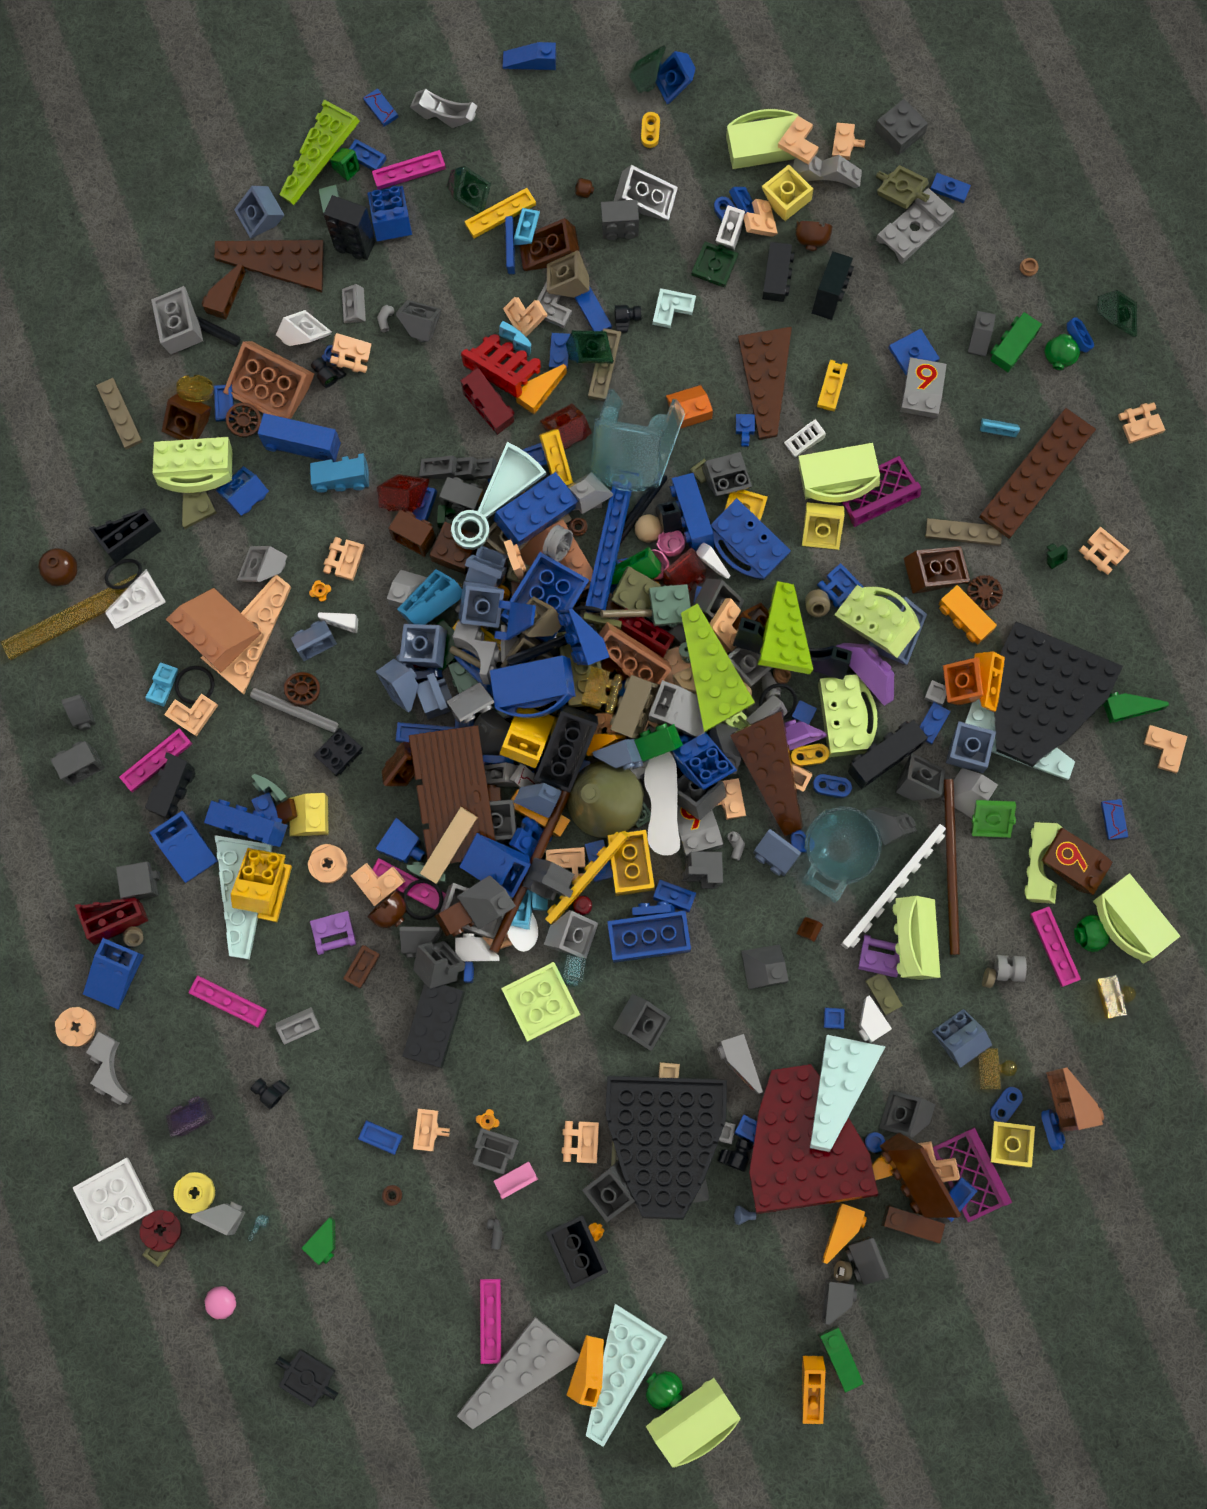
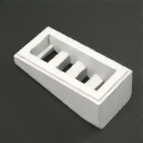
M815 419L786 440L784 444L795 458L823 440L826 433ZM806 433L811 437V440L807 438ZM801 437L802 440L805 442V445H803L798 438ZM795 441V443H796V444L798 445V447H799L798 450L795 448V446L792 444V442Z
M702 543L695 552V556L718 575L729 579L730 574L713 548L706 543Z
M318 613V618L321 622L325 620L326 624L357 633L358 618L355 614Z

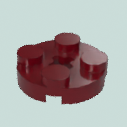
M157 1210L143 1218L140 1226V1238L143 1244L155 1252L170 1250L181 1236V1225L178 1218L172 1212L166 1210ZM158 1226L166 1228V1231L163 1232V1236H159L158 1233H155V1230L158 1229Z

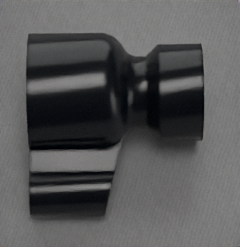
M615 305L616 331L627 333L631 319L641 321V306L629 308L628 305Z
M320 357L312 362L311 368L314 372H318L317 378L325 388L332 386L338 379L346 376L342 368L326 366V362Z
M259 1078L250 1090L255 1095H260L261 1103L270 1110L280 1101L290 1087L282 1080L268 1087L266 1082Z
M738 1138L736 1150L722 1149L717 1161L745 1172L749 1162L747 1153L751 1151L753 1144Z

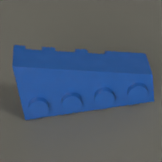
M694 473L672 478L670 493L672 497L676 498L680 509L682 528L684 527L685 539L689 544L692 558H697L695 552L702 543L710 545L714 550V534Z
M221 799L218 802L211 801L204 823L269 845L281 847L288 826L282 823L283 819L274 816L267 819L264 818V813L254 810L252 814L246 812V807L236 805L234 808L229 806L230 802Z

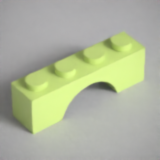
M1035 822L1034 828L1031 830V839L1033 841L1032 847L1029 849V858L1031 860L1030 866L1027 867V877L1029 878L1028 885L1025 886L1026 899L1034 903L1055 904L1057 884L1047 878L1044 872V862L1041 860L1060 828H1063L1058 823Z

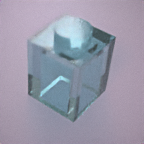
M566 956L563 980L567 981L566 984L578 986V983H583L586 958Z

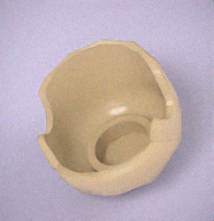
M651 514L641 516L635 523V534L639 540L646 543L658 541L659 534L664 532L659 518Z

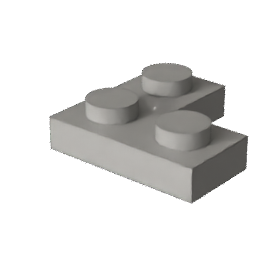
M546 282L537 299L548 315L544 320L565 328L572 310L557 304L561 295L549 294Z

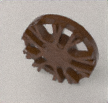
M237 403L228 410L226 424L232 434L242 438L249 437L258 431L261 424V416L253 405ZM241 407L242 412L238 413L235 408ZM245 407H249L247 413L244 412V411H245ZM252 410L256 413L253 417L249 415ZM229 418L235 419L236 421L234 423H229ZM250 425H255L256 428L252 430ZM239 428H242V429H243V433L237 432L238 429H239Z
M980 575L974 578L968 585L967 595L974 602L978 598L981 599L982 602L978 606L982 610H990L1000 603L1003 590L997 579L990 575ZM982 579H986L987 584H983ZM990 581L993 582V585L991 587L988 585ZM971 586L976 587L977 591H971ZM997 586L998 590L994 591L992 588ZM993 598L996 603L992 605L989 599Z
M298 672L286 680L284 693L288 701L296 706L309 705L318 699L320 684L312 674ZM299 676L303 677V681H299ZM307 677L312 679L309 683L305 682ZM295 679L297 683L293 684L290 681ZM292 692L295 693V694H294L293 696H291V697H290L289 694H288V693H292Z

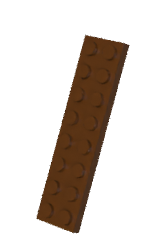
M1065 408L988 504L979 518L1010 539L1096 429Z

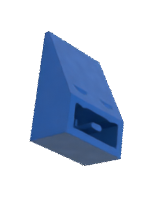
M393 186L388 189L368 192L372 223L377 241L412 235L403 186Z
M572 608L558 610L560 614L558 615L559 622L565 628V639L571 645L573 651L571 656L577 665H590L609 658L604 639Z
M706 732L673 750L676 766L686 778L703 790L737 771Z
M184 811L179 812L149 832L185 883L218 862Z
M476 833L459 867L480 881L490 875L513 898L531 863L528 855Z
M102 938L94 955L83 995L119 1010L144 955Z

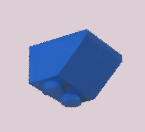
M244 466L232 476V481L220 486L216 490L240 515L248 513L256 502L263 500L269 492L260 479Z

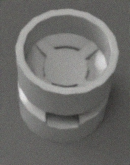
M996 955L994 962L995 980L1008 981L1011 978L1014 982H1024L1027 970L1025 956H1013L1010 959L1008 955Z

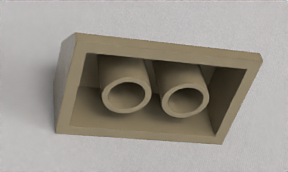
M634 675L627 678L624 685L626 690L624 695L618 700L617 707L619 708L617 714H614L611 719L610 725L612 727L610 730L631 738H639V733L644 731L649 719V713L660 685Z

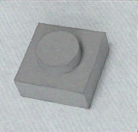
M932 680L924 699L942 706L947 696L946 686Z

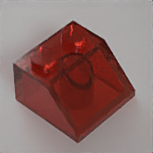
M573 404L540 420L546 432L554 429L559 430L564 450L571 447L577 441L585 440L588 435L592 434L585 415Z
M401 474L390 478L377 486L379 508H385L388 511L402 510L413 513L422 504L429 479Z
M690 548L663 571V583L666 586L687 584L688 592L692 590L691 587L695 583L699 585L706 578V568L693 548Z

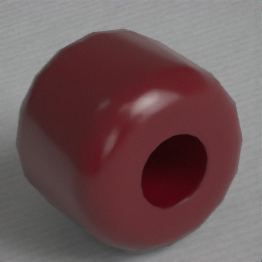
M579 896L574 900L573 909L575 913L586 916L592 910V902L587 896Z

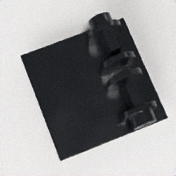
M339 728L314 756L337 777L339 774L342 775L346 765L350 766L348 764L349 761L354 762L352 758L356 759L362 754L363 747Z

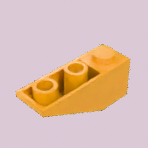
M588 1335L585 1337L567 1392V1396L579 1404L596 1407L602 1389L604 1339Z

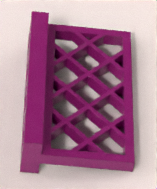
M900 456L878 466L879 472L885 474L883 481L880 480V491L871 490L868 492V494L878 496L876 501H866L867 494H865L863 500L856 498L849 500L848 503L847 501L841 502L850 516L854 527L920 497L921 486L918 482H915ZM898 463L901 467L900 473L890 471V467ZM887 476L898 477L896 484L886 482ZM900 478L909 480L910 485L906 487L898 485ZM883 487L894 488V491L891 494L882 493ZM850 502L860 503V508L852 511L849 506Z
M975 1127L933 1147L937 1160H943L937 1152L942 1147L952 1149L949 1159L953 1157L954 1150L966 1154L963 1165L957 1164L961 1168L960 1178L964 1169L974 1172L975 1175L971 1185L976 1189L984 1191L981 1203L970 1199V1202L980 1205L978 1213L969 1216L966 1210L967 1204L962 1209L968 1222L1012 1203L993 1163L990 1162L991 1159ZM965 1136L969 1142L967 1152L955 1148L957 1141ZM971 1148L974 1154L969 1153ZM968 1155L977 1158L979 1163L976 1170L965 1167ZM980 1166H981V1168H982V1170H983L984 1173L979 1172ZM977 1174L987 1178L986 1189L974 1185ZM948 1181L952 1189L954 1187V1184L952 1181ZM989 1185L991 1186L993 1192L988 1190ZM987 1193L995 1195L999 1202L993 1206L983 1204Z

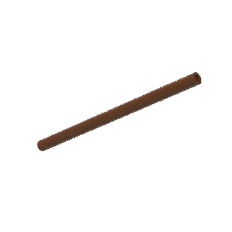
M945 779L944 804L950 955H960L954 780Z
M561 791L532 854L531 864L534 858H542L570 797L569 792ZM525 877L512 898L516 907L505 913L489 950L495 953L499 952L527 891L526 888L522 887Z

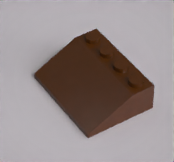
M897 1133L880 1145L883 1151L881 1156L887 1164L891 1165L892 1170L890 1171L893 1177L900 1181L902 1185L900 1189L905 1197H909L911 1201L909 1205L915 1214L919 1213L925 1218H958L961 1216L923 1146L901 1133Z

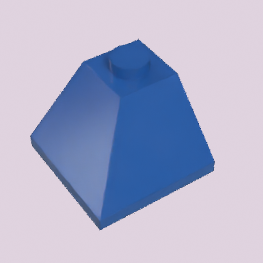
M674 51L652 74L667 104L671 103L693 80L696 68L687 53Z

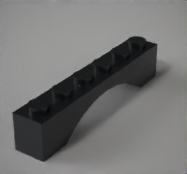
M742 617L733 646L761 655L760 651L764 642V626L760 622ZM837 646L809 648L814 672L841 680L844 679L850 665L852 651Z

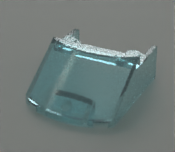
M609 389L600 416L595 418L591 472L604 484L619 490L645 491V488L659 487L685 416L684 409L677 399H672L667 415H655L648 427L618 422L623 402L614 389Z

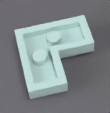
M660 288L653 325L671 328L674 312L692 315L696 295Z

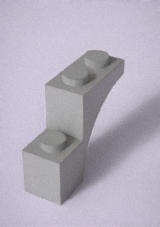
M425 88L416 92L410 108L425 119L437 117L449 127L455 128L473 121L476 116L477 105L473 102L458 103L449 101Z
M840 155L823 161L814 156L809 165L798 158L794 159L793 169L806 182L830 180L847 184L853 188L860 187L862 170Z
M457 621L453 634L456 647L470 651L480 660L479 674L483 684L491 685L490 670L496 669V664L501 659V650H499L496 642L483 641L484 632H482L479 625L462 624L460 621Z
M98 1032L86 1052L91 1055L90 1060L101 1064L90 1084L95 1086L94 1090L102 1095H105V1093L111 1095V1100L119 1105L122 1103L129 1104L132 1096L121 1087L114 1069L115 1053L120 1042L104 1033Z

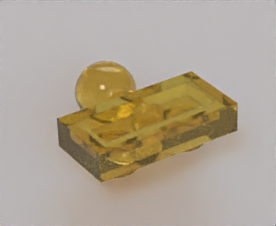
M1117 976L1096 980L1106 1019L1127 1015L1123 1001L1130 1002L1134 1000L1136 996L1135 990L1130 986H1125L1120 990Z
M998 1048L986 1049L978 1055L980 1090L1001 1089L1000 1073L1006 1076H1013L1017 1072V1065L1011 1060H1007L1002 1065H999Z

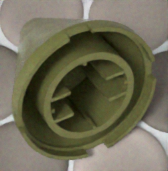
M599 761L584 767L578 772L567 801L572 820L583 832L594 837L608 838L607 835L622 831L627 832L636 824L643 810L644 792L639 779L630 769L624 770L623 767L614 768L604 761Z

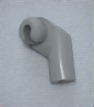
M383 306L377 316L381 332L390 330L387 319L388 316L394 314L392 306Z
M732 831L727 836L734 848L731 858L740 861L745 843L739 833Z

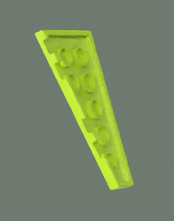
M326 100L322 103L323 109L321 113H317L315 126L309 130L299 152L301 154L299 160L294 162L293 167L295 169L292 175L287 177L279 194L292 205L300 199L301 195L360 122L356 116Z
M777 581L773 588L772 603L768 612L769 618L766 622L763 636L764 642L761 647L758 665L811 674L813 666L794 584Z
M697 603L683 611L681 617L704 732H707L754 705L755 702Z

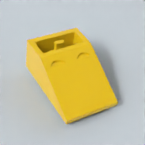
M517 708L516 710L517 713L521 714L541 712L533 708ZM549 714L537 718L514 716L499 755L536 768L555 717Z
M247 848L231 891L232 908L270 915L276 900L285 855Z

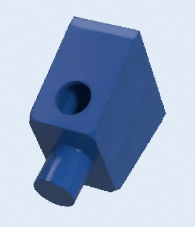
M397 818L376 847L379 853L403 863H407L410 857L420 862L426 854L425 851L418 848L421 842L420 838Z

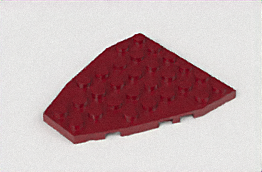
M811 1064L771 1070L759 1109L749 1172L756 1214L878 1196L870 1154L849 1117L830 1152L810 1148L820 1075Z

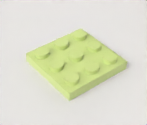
M554 962L501 988L527 1042L580 1016Z

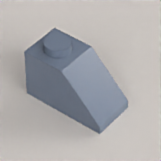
M545 783L520 787L514 803L549 818L561 791Z

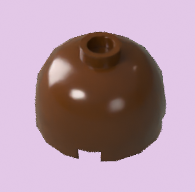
M797 221L796 238L801 245L806 246V250L816 251L818 247H823L829 242L833 226L825 223V226L822 227L819 222Z
M54 548L48 550L39 560L38 568L40 575L52 586L67 585L77 575V561L71 553L64 549Z
M393 891L378 907L376 906L370 912L368 918L381 928H390L393 925L398 927L405 920L403 918L406 912L405 900L397 891Z

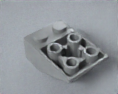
M662 680L649 713L648 721L659 725L666 723L667 726L675 724L678 732L694 738L705 733L697 695L680 686Z
M479 682L447 700L446 703L457 722L467 723L475 718V713H484L490 710L494 700Z

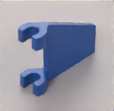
M499 600L498 608L509 609L510 612L507 632L495 631V639L510 641L533 626L536 605Z

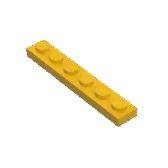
M626 831L616 832L610 838L611 843L607 848L604 846L597 853L599 857L596 861H591L584 868L586 872L583 876L579 875L572 882L574 886L571 888L573 890L571 897L560 896L561 901L557 905L554 904L547 911L549 915L545 918L546 921L553 924L561 917L627 841L630 835Z

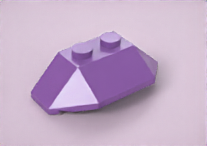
M842 643L837 645V647L852 651L849 666L884 706L894 700V672L891 670V666L879 657L878 651L868 644Z
M793 719L785 722L787 743L790 750L827 737L825 732L802 721L796 722Z

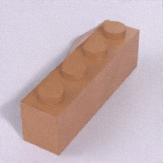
M607 622L599 632V635L604 639L609 657L629 677L634 675L661 685L662 680L664 681L671 672L672 668L668 660Z

